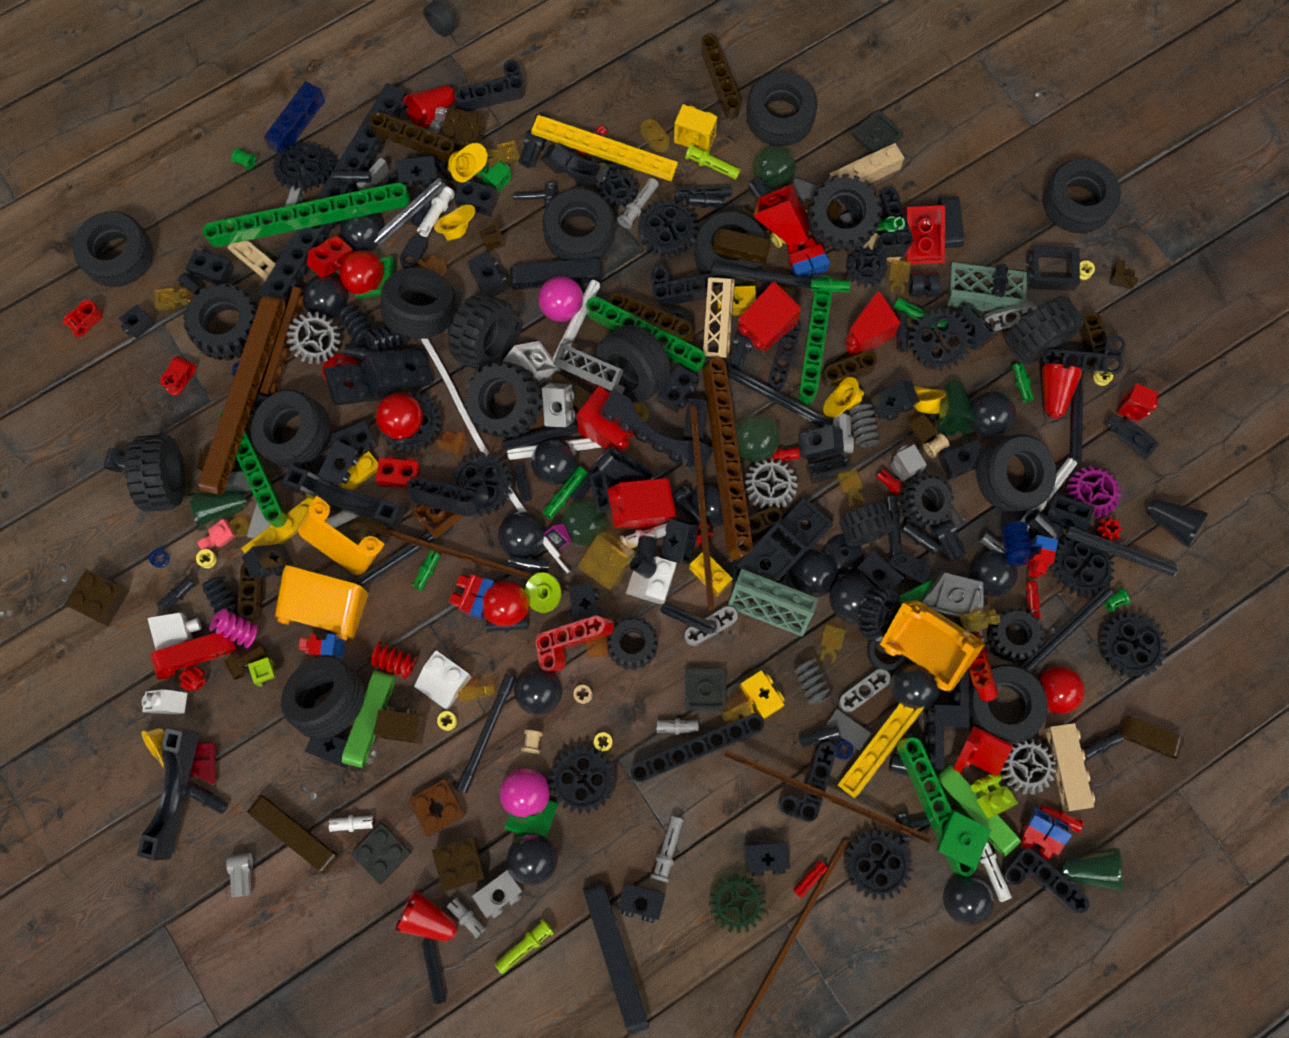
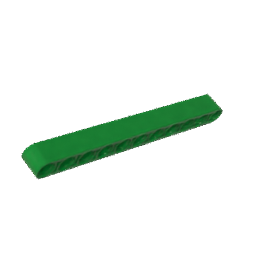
M394 183L211 222L203 227L202 233L212 246L219 247L402 208L409 204L410 197L405 185Z

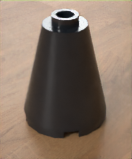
M1158 499L1156 502L1152 500L1146 510L1150 512L1148 517L1186 547H1189L1208 515L1203 510Z

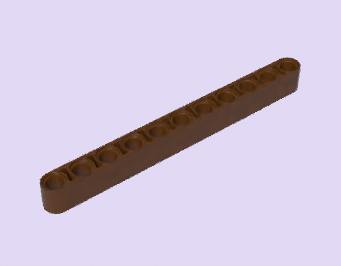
M263 296L260 300L199 480V490L202 492L222 495L225 491L285 311V301L282 298Z
M716 356L710 359L703 368L702 373L727 551L732 559L741 560L752 550L753 544L725 361Z

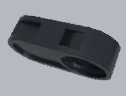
M416 234L409 239L399 257L404 269L416 268L428 248L424 236ZM411 256L414 258V261L411 264H406L404 259Z

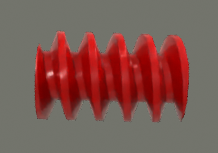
M379 641L372 653V666L377 667L379 665L381 670L387 668L388 673L394 671L396 676L402 674V678L407 679L416 666L417 656L413 660H411V653L403 657L404 650L396 654V647L388 651L389 644L381 648L382 642Z

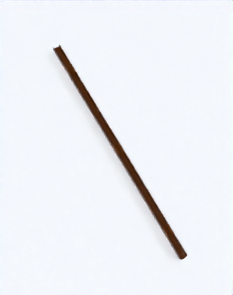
M690 406L708 610H713L714 598L697 409L695 406Z
M369 524L370 526L367 529L373 533L526 580L533 576V574L371 524ZM559 583L562 591H569V585Z
M728 750L724 754V757L930 844L932 838Z
M846 840L842 841L831 860L828 869L733 1038H740L845 850L848 844Z

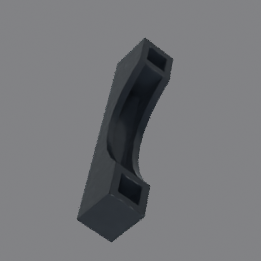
M615 389L608 392L597 412L602 415V419L610 423L614 422L619 425L618 428L620 430L634 434L635 438L640 442L649 443L655 451L664 452L669 455L668 458L677 463L680 462L685 465L687 470L696 472L693 440H674L656 433L639 417L630 398ZM699 441L703 470L714 449Z
M292 465L289 466L282 481V484L289 491L311 499H315L318 496L332 507L397 530L405 513L400 505L347 490Z
M166 728L161 749L165 762L164 790L153 819L141 835L137 856L150 860L171 859L200 733Z

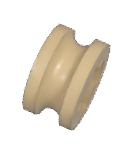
M579 685L575 688L573 696L578 703L586 704L592 699V691L586 685ZM582 689H586L585 692L588 693V697H584V700H580L581 697L577 696L578 692H582Z

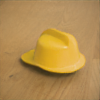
M471 143L462 150L453 153L449 158L447 168L453 178L458 182H466L477 174L487 162L486 149L479 143Z
M463 205L448 215L439 218L434 225L435 231L443 233L448 241L462 237L467 231L468 222L475 214V208L472 205Z
M848 377L839 384L823 406V412L827 417L834 418L844 411L851 410L853 407L860 405L864 392L859 388L858 381L853 377Z
M914 386L920 401L914 405L916 410L926 414L939 413L941 399L946 396V392Z
M161 728L148 732L143 730L142 738L147 748L158 759L163 768L164 765L161 759L164 756L161 749L165 731Z

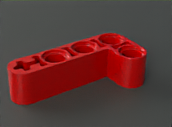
M593 616L539 634L536 638V648L541 668L545 671H562L566 664L564 649L610 635L614 630L613 621L607 617ZM583 628H585L584 635H582Z
M968 630L969 633L982 640L977 630ZM984 645L970 665L969 670L980 699L991 701L997 697L998 690Z
M222 631L219 635L213 633L156 650L150 654L156 679L163 680L175 675V670L231 654L237 648L235 642L230 641V635L224 638Z

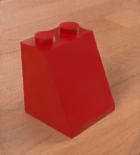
M792 184L757 198L754 216L758 221L789 246L801 245L808 240L810 225L807 223L806 212Z
M773 282L739 318L738 330L742 335H747L751 339V343L756 349H761L765 352L797 325L801 307L781 287Z
M880 291L874 295L850 328L845 348L853 356L870 351L894 338L900 325V321Z
M598 386L577 413L579 434L606 450L612 447L620 452L625 451L629 445V440L632 436L635 437V435L620 430L618 428L619 425L614 422L605 421L602 419V415L597 413L608 394V391Z
M669 479L622 482L607 489L615 528L650 529L676 517Z

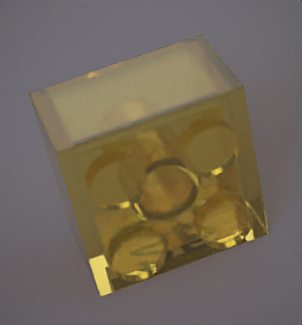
M604 531L596 536L579 563L578 568L611 590L622 579L636 552Z

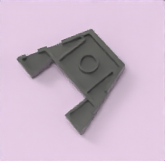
M942 571L921 602L937 612L969 619L966 631L977 630L984 642V620L982 619V608H984L983 582Z

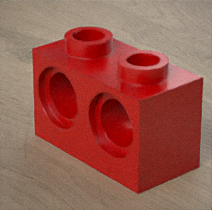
M336 235L309 250L307 265L319 276H328L340 269L343 260L352 253V248Z
M1136 383L1123 396L1117 414L1139 422L1144 417L1147 418L1150 411H1154L1159 401L1156 399L1159 392Z
M392 456L379 458L375 481L379 486L408 489L407 482L411 478L420 477L421 466L415 459L405 458V460H397V458ZM393 468V472L385 474L386 469ZM407 470H413L410 476H404Z

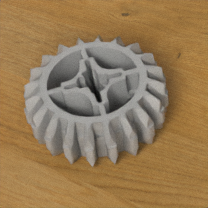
M308 312L307 319L301 314L299 316L301 321L295 318L293 320L295 325L290 324L289 329L294 332H287V336L293 337V339L287 340V344H294L289 348L290 351L296 349L297 352L294 356L298 357L301 354L302 362L305 361L306 357L309 358L308 364H312L313 359H315L316 364H320V358L324 362L328 361L327 356L332 358L334 356L332 351L337 352L338 350L334 345L340 344L339 340L334 339L340 336V333L333 332L337 329V326H330L333 322L332 319L328 322L324 321L326 315H323L320 319L318 312L314 314V318H312L311 312ZM309 324H317L323 327L324 329L317 331L312 327V325L310 326ZM304 326L306 338L299 342L298 331ZM310 334L312 336H319L316 340L317 342L314 340L307 341L311 337ZM328 335L329 343L324 351L321 339ZM312 346L318 353L308 352L303 347Z
M773 458L770 459V463L763 459V465L756 462L755 468L750 467V473H746L745 476L748 479L744 481V485L747 486L745 493H751L748 499L752 500L755 498L753 505L756 506L758 503H761L760 509H764L765 505L768 508L774 506L778 509L780 505L786 507L787 502H792V496L796 495L794 489L798 486L794 482L797 477L791 476L793 469L786 470L788 467L787 463L781 466V460H778L776 464ZM768 471V476L766 478H760V480H755L758 475ZM775 472L781 475L785 481H783V479H778L775 475ZM770 477H771L772 485H774V486L772 487L771 492H770V487H769L770 485L768 484V482L770 481ZM756 487L765 491L767 497L760 494ZM786 489L781 496L773 498L774 492Z
M1029 738L1028 741L1025 740L1013 744L1012 750L1001 770L1005 771L1006 774L1001 777L1002 779H1009L1006 784L1007 786L1014 784V791H1018L1021 788V794H1026L1028 791L1032 795L1035 794V791L1042 792L1043 787L1048 788L1050 786L1048 781H1054V777L1050 773H1056L1057 770L1051 768L1052 765L1056 764V761H1050L1053 753L1047 754L1048 746L1041 748V741H1037L1034 744V739ZM1020 749H1026L1021 760H1013L1015 754ZM1035 754L1040 758L1042 764L1035 760ZM1027 762V765H1029V766H1031V767H1033V768L1028 769L1026 766H1024V765H1022V764ZM1013 768L1019 770L1021 779L1016 776ZM1034 772H1042L1036 782L1029 783V779L1032 778Z

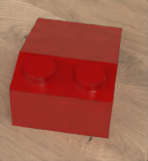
M945 205L903 207L914 240L906 254V265L945 263Z

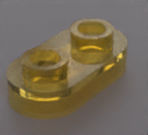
M644 120L640 126L641 135L655 151H666L670 145L669 136L655 120Z
M753 699L722 713L721 716L724 722L728 721L730 724L740 720L741 715L744 718L754 714V709L757 706Z

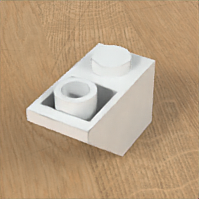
M165 689L146 691L142 698V712L184 714L187 693Z

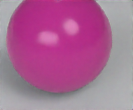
M556 276L547 280L542 285L538 295L541 311L547 318L556 322L571 320L581 310L584 301L583 292L579 284L565 276Z
M520 768L512 771L505 777L500 787V801L503 808L509 814L511 813L519 817L534 816L536 813L542 812L547 806L550 797V789L545 777L538 771L530 768Z

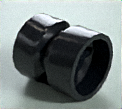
M923 272L910 273L909 296L921 297L925 294L926 297H938L940 289L939 272H927L926 275Z

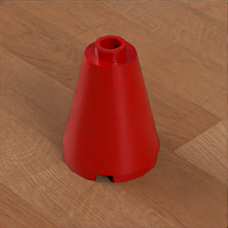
M444 85L406 95L404 97V105L407 104L409 110L406 112L413 124L427 129L455 102L454 89Z
M1044 364L1042 367L1044 409L1049 418L1060 419V416L1065 415L1081 378L1082 369L1070 366V368L1063 367V364Z
M414 890L402 911V919L398 920L395 931L443 942H447L449 939L453 940L458 930V927L455 926V920L417 890Z

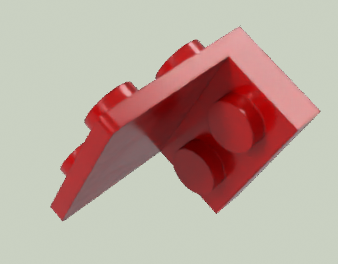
M974 726L953 770L961 773L964 766L969 768L970 764H973L998 776L1013 745Z

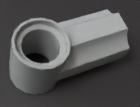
M840 414L833 418V425L843 431L844 453H853L854 439L851 436L850 415Z
M252 854L228 855L226 866L227 872L230 875L231 897L251 895L250 872L253 870Z

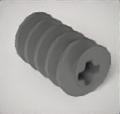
M871 404L855 406L849 412L852 416V429L855 431L853 434L856 438L855 444L860 447H871L880 444V440H874L875 437L879 436V433L873 432V430L878 428L877 425H871V423L876 421V418H870L871 415L875 414L874 410H869L872 407Z
M816 658L798 665V668L794 671L796 675L801 674L797 679L798 682H804L801 685V689H808L804 695L805 697H811L808 700L809 705L818 704L833 697L826 695L830 688H823L827 681L819 680L823 673H816L820 668L819 665L813 666V663L817 660Z

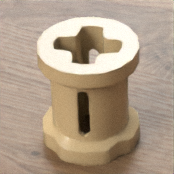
M938 433L935 439L929 443L925 442L923 447L931 458H935L938 452L949 448L950 444L943 434Z
M525 730V743L521 751L539 754V741L543 733Z

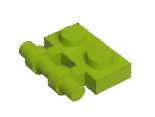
M991 773L985 779L980 778L971 785V790L975 793L978 792L980 798L976 801L988 819L1018 804L1006 785L1003 787L999 785V781L1002 780L1001 774L996 776Z

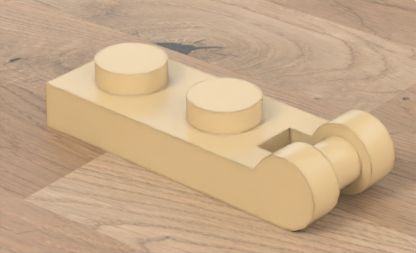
M249 241L233 243L227 247L231 253L259 275L261 279L266 281L275 266L272 260ZM266 264L268 267L263 271L261 267Z

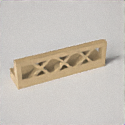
M708 278L703 348L705 356L729 357L735 279ZM713 282H723V291L718 296L712 290ZM716 300L722 305L721 311L717 315L711 310V305ZM714 320L720 324V330L715 335L710 330V324ZM713 339L719 344L718 353L708 352L709 343Z

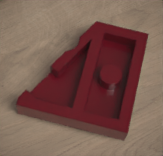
M216 743L197 744L190 775L211 784H216Z

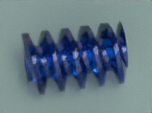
M1011 522L1003 526L1002 532L1006 549V560L1009 565L1024 566L1032 556L1031 544H1029L1030 538L1028 537L1029 531L1027 530L1028 524L1025 522Z

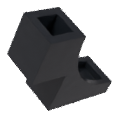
M560 143L549 145L540 159L555 174L567 173L580 186L602 183L606 179V173L609 170L605 163H594L582 159L567 150Z

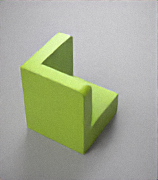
M267 657L248 664L253 682L259 687L264 686L263 682L276 678L272 667L275 664L270 658Z

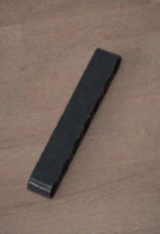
M752 714L638 762L631 768V778L637 783L646 782L757 735L764 727V720L760 715ZM752 719L757 720L760 724L759 729H751L749 721ZM733 727L738 728L741 731V736L738 738L732 737L730 729ZM714 735L720 736L722 744L714 746L711 743V737ZM695 743L701 744L703 752L695 754L692 751V745ZM676 751L682 752L684 760L681 762L674 761L673 753ZM655 760H663L665 763L664 769L656 770L653 767ZM639 767L646 771L645 777L641 779L636 778L634 775L635 769Z
M603 881L583 887L585 899L627 1033L632 1035L649 1029Z

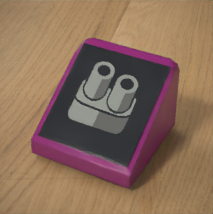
M565 524L552 526L544 533V536L558 550H562L571 543Z

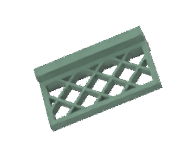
M952 262L947 307L964 309L967 306H974L978 311L993 312L1028 302L1026 299L1027 272L1008 270V284L1013 289L1008 292L1005 291L1004 297L1000 298L995 297L992 293L995 287L992 276L996 275V268ZM955 269L963 270L966 275L960 278L955 273ZM980 272L985 277L979 280L974 273ZM968 277L975 282L970 287L964 282ZM1013 277L1022 278V282L1017 285L1011 279ZM989 280L994 286L988 289L983 282ZM960 284L965 290H954V286ZM979 286L984 293H975L973 289ZM1016 291L1021 296V299L1013 298L1010 294ZM1013 312L1007 314L1016 316V314Z
M741 569L728 606L733 607L740 613L803 637L814 614L818 598ZM753 598L756 603L750 604L747 599ZM741 600L744 605L734 603V601ZM772 605L775 610L769 611L766 606ZM754 608H760L763 612L755 611ZM792 613L794 617L788 618L785 614ZM779 615L782 620L775 619L773 616ZM797 622H798L799 625L802 627V629L799 628V627L793 626L792 623H797Z

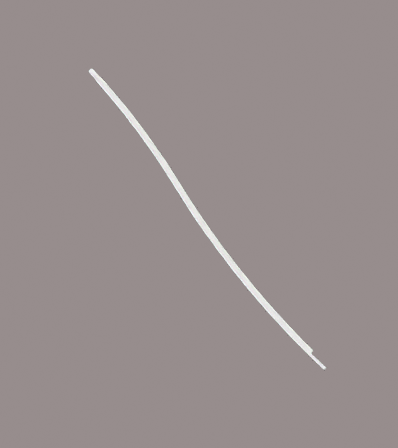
M428 338L421 339L443 377L478 448L487 457L489 452L472 424L470 417H468L457 390ZM514 492L507 494L518 511L527 512ZM544 537V546L567 573L570 572L558 558L561 555L550 541Z

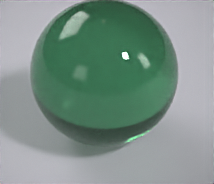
M768 146L762 149L754 158L752 172L755 178L762 177L769 188H780L793 180L796 173V162L793 155L787 149L781 146Z
M759 415L749 416L743 419L735 428L739 455L743 459L750 462H762L768 460L776 453L780 444V434L777 426L770 419Z
M579 501L573 503L564 511L561 517L560 525L565 524L571 539L570 544L576 547L586 548L596 545L606 534L605 513H597L596 505L592 502Z

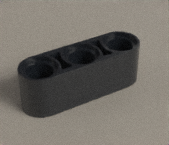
M958 196L939 197L938 205H945V248L963 247L964 231L960 199Z
M612 447L596 460L597 467L603 473L621 483L644 481L652 478L651 471L645 465Z

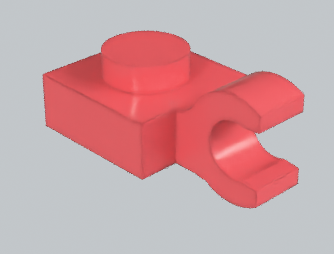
M222 519L208 530L210 536L201 539L198 545L201 549L205 548L208 550L215 545L222 547L236 537V534L229 522Z

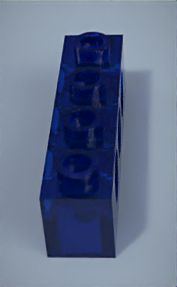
M307 81L303 83L264 135L269 149L277 153H283V148L288 150L289 145L293 146L325 103V98L320 88Z

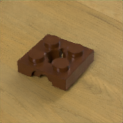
M419 505L411 512L414 518L435 539L464 517L463 515L424 505Z
M443 779L408 799L427 837L465 817L447 779ZM432 798L434 801H440L443 804L442 817L431 812Z

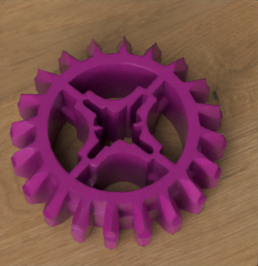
M1091 465L1087 468L1082 467L1079 472L1076 471L1073 477L1068 480L1070 484L1066 486V489L1070 492L1066 494V497L1094 506L1093 515L1095 518H1099L1101 515L1105 517L1119 505L1118 500L1122 495L1118 492L1122 487L1116 486L1119 480L1112 479L1114 473L1108 475L1107 469L1101 471L1100 466L1093 468ZM1095 479L1096 481L1094 483H1091L1089 481L1085 482L1083 480ZM1095 487V489H1094V491H1095L1094 494H1095V495L1092 497V495H1093V493H1092L1093 490H1092V489ZM1093 501H1098L1099 503L1102 501V502L1105 503V504H1104V505H1093V504H1091V503H1092Z

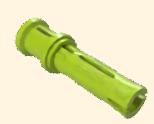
M693 143L690 145L685 156L687 160L691 159L698 162L699 166L706 165L734 180L738 178L741 171L740 168L710 155L708 150L703 151L695 147Z
M542 918L540 920L541 923L532 931L528 930L525 934L526 937L494 963L501 974H504L533 948H539L541 946L540 943L549 935L553 936L555 934L545 919Z

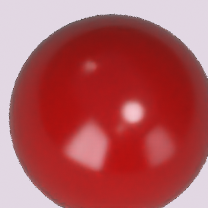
M355 251L350 253L341 263V282L354 295L376 290L384 278V265L379 257L371 252Z
M392 393L383 398L376 410V422L379 429L386 436L398 440L407 439L420 429L423 422V410L419 402L411 395Z
M501 580L493 583L482 597L483 616L486 620L497 626H512L526 617L529 610V598L526 591L513 581Z
M1057 665L1048 667L1039 674L1037 678L1046 692L1045 695H1047L1048 700L1047 710L1049 712L1068 714L1081 705L1085 695V687L1081 677L1073 669Z

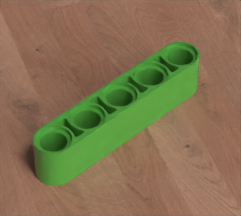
M376 670L373 672L364 695L363 706L355 719L345 746L342 763L360 768L365 767L376 737L374 729L378 709L385 710V707H387L394 688L395 675Z
M947 764L943 770L936 774L943 792L966 817L992 829L988 841L1001 855L1006 857L1020 844V839L998 815L988 819L976 801L980 798V795L971 790V785L959 772L953 770L954 767Z

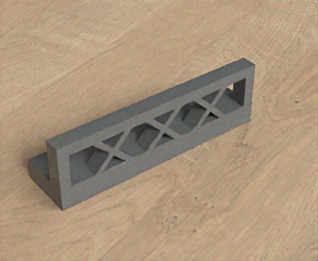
M561 343L553 365L610 391L615 389L623 394L625 387L618 384L624 371L623 369ZM565 350H569L571 358L566 361L562 360ZM584 357L586 365L579 367L577 359ZM598 363L601 371L595 374L591 366ZM611 370L616 371L613 381L608 380L606 374Z

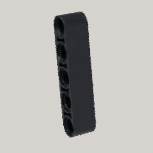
M598 258L515 265L510 268L511 287L516 290L541 288L547 280L556 276L569 277L578 284H587L591 280L600 282L603 280L602 261Z

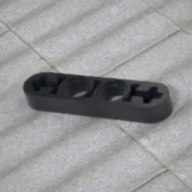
M799 322L794 326L795 331L792 338L788 337L790 331L780 338L768 379V385L778 391L786 383L801 332ZM786 342L790 343L792 345V349L790 351H785L782 348V344ZM785 360L787 366L780 368L777 366V361ZM777 372L781 373L778 385L774 384Z

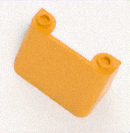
M316 496L298 527L299 535L352 574H363L382 551L385 544L373 536L365 537L359 545L327 524L329 521L327 517L330 513L329 505Z
M285 566L275 617L278 618L277 622L286 625L294 621L331 631L344 641H347V638L354 639L369 593L363 587L351 582L292 566Z
M917 600L903 602L880 643L888 654L892 656L903 654L918 665L928 669L930 673L936 676V685L945 691L954 689L985 645L982 640Z

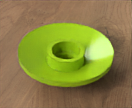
M537 573L528 580L525 591L529 598V606L540 613L554 610L561 599V587L558 580L549 573Z

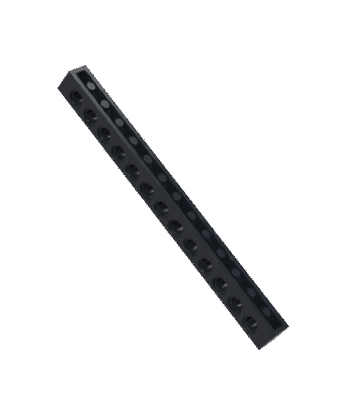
M386 83L334 170L349 171V169H354V171H367L372 167L374 158L381 152L382 145L386 139L374 134L369 118L374 112H382L400 119L403 110H406L408 107L407 104L404 105V97L407 95L406 91ZM331 173L315 200L355 192L358 182L354 184H349V182H333L332 179L334 178H332ZM337 222L323 224L319 228L313 226L296 230L258 292L259 299L261 300L263 296L282 298L285 301V307H287L293 287L299 288L301 279L309 271V266L307 265L309 250L324 243L328 239L330 231L336 227Z

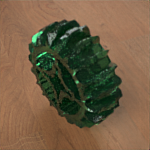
M735 873L733 881L730 875H726L727 883L720 879L718 881L722 887L713 886V889L718 891L717 895L713 893L709 895L711 898H715V902L708 903L709 906H715L716 908L710 911V914L714 915L717 913L719 915L714 921L717 923L722 919L723 922L720 926L722 929L729 924L728 932H732L734 926H736L737 933H741V926H744V930L748 932L749 927L747 924L750 923L753 928L757 927L753 920L756 918L758 921H762V918L757 914L758 912H766L765 909L760 908V904L765 905L767 902L765 900L760 901L759 899L765 893H757L756 890L760 889V884L753 887L754 879L751 878L747 883V875L745 874L739 880L738 874ZM735 885L745 886L752 894L745 897L740 896ZM729 888L730 901L720 906L721 895ZM735 896L738 900L748 899L743 902L740 910L732 906L727 908V906L732 905ZM755 900L754 910L750 917L746 919L745 906ZM736 911L740 922L730 921L722 912Z

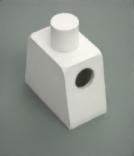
M182 613L148 618L156 650L193 640L192 632L202 629L198 618L188 621L187 616Z

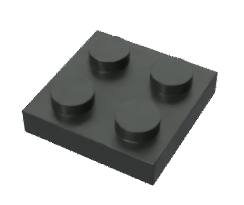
M878 109L857 126L851 135L867 151L873 154L897 143L903 138L904 133Z
M685 669V711H726V669Z
M383 823L351 853L356 861L379 885L411 854Z

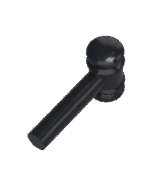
M555 182L545 183L544 191L514 193V200L544 199V205L547 207L548 203L557 196V184Z
M683 484L672 493L674 507L680 503L700 524L699 511L686 499L692 495V491L686 484Z
M906 811L894 814L895 822L911 829L930 824L927 816L909 820L910 818ZM898 831L901 841H909L914 838Z

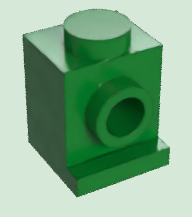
M498 162L488 170V174L485 172L482 174L483 183L493 186L499 194L512 180L510 167L504 162Z

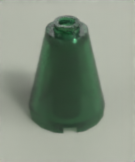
M951 380L944 385L943 391L946 392V396L941 400L937 425L940 433L944 435L956 436V433L962 432V435H966L974 431L968 419L976 421V417L963 383Z
M224 491L222 495L206 492L188 493V497L193 498V500L189 501L197 525L201 524V527H197L198 532L204 531L216 525L222 519H227L243 511V506L247 505L244 494L240 495L239 491Z
M1118 848L1067 858L1066 863H1062V874L1067 876L1068 881L1117 892L1123 891L1122 859L1120 849Z

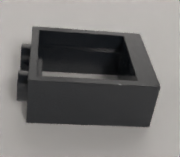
M1034 245L1031 251L1027 253L1026 263L1029 264L1027 281H1029V288L1075 291L1080 284V248ZM1039 257L1066 259L1067 278L1039 276Z

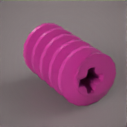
M227 609L218 611L210 624V631L216 628L215 632L217 635L223 631L224 638L230 635V641L237 639L238 645L244 642V648L251 646L257 634V625L255 623H250L249 620L236 616L235 613L228 612Z

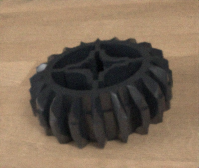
M875 586L873 589H870V594H865L867 600H862L863 605L859 608V631L862 632V636L875 642L882 641L902 606L898 593L885 586Z

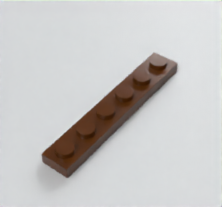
M293 287L260 390L261 394L267 398L278 392L279 378L284 374V362L290 354V344H287V340L293 339V337L287 336V332H294L289 329L290 324L295 325L293 322L295 318L300 321L301 308L304 307L303 291L298 287Z

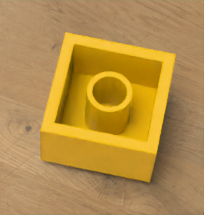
M682 105L675 121L674 143L688 148L693 143L695 147L703 151H710L716 137L718 116L711 112L698 110L693 106Z

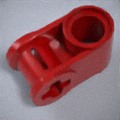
M85 300L63 318V324L71 328L75 337H81L102 319L103 312L92 301Z
M175 356L160 378L162 386L171 395L180 394L190 378L193 377L196 365L179 356Z

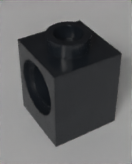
M138 304L119 317L123 323L121 328L127 335L132 333L136 339L155 325Z

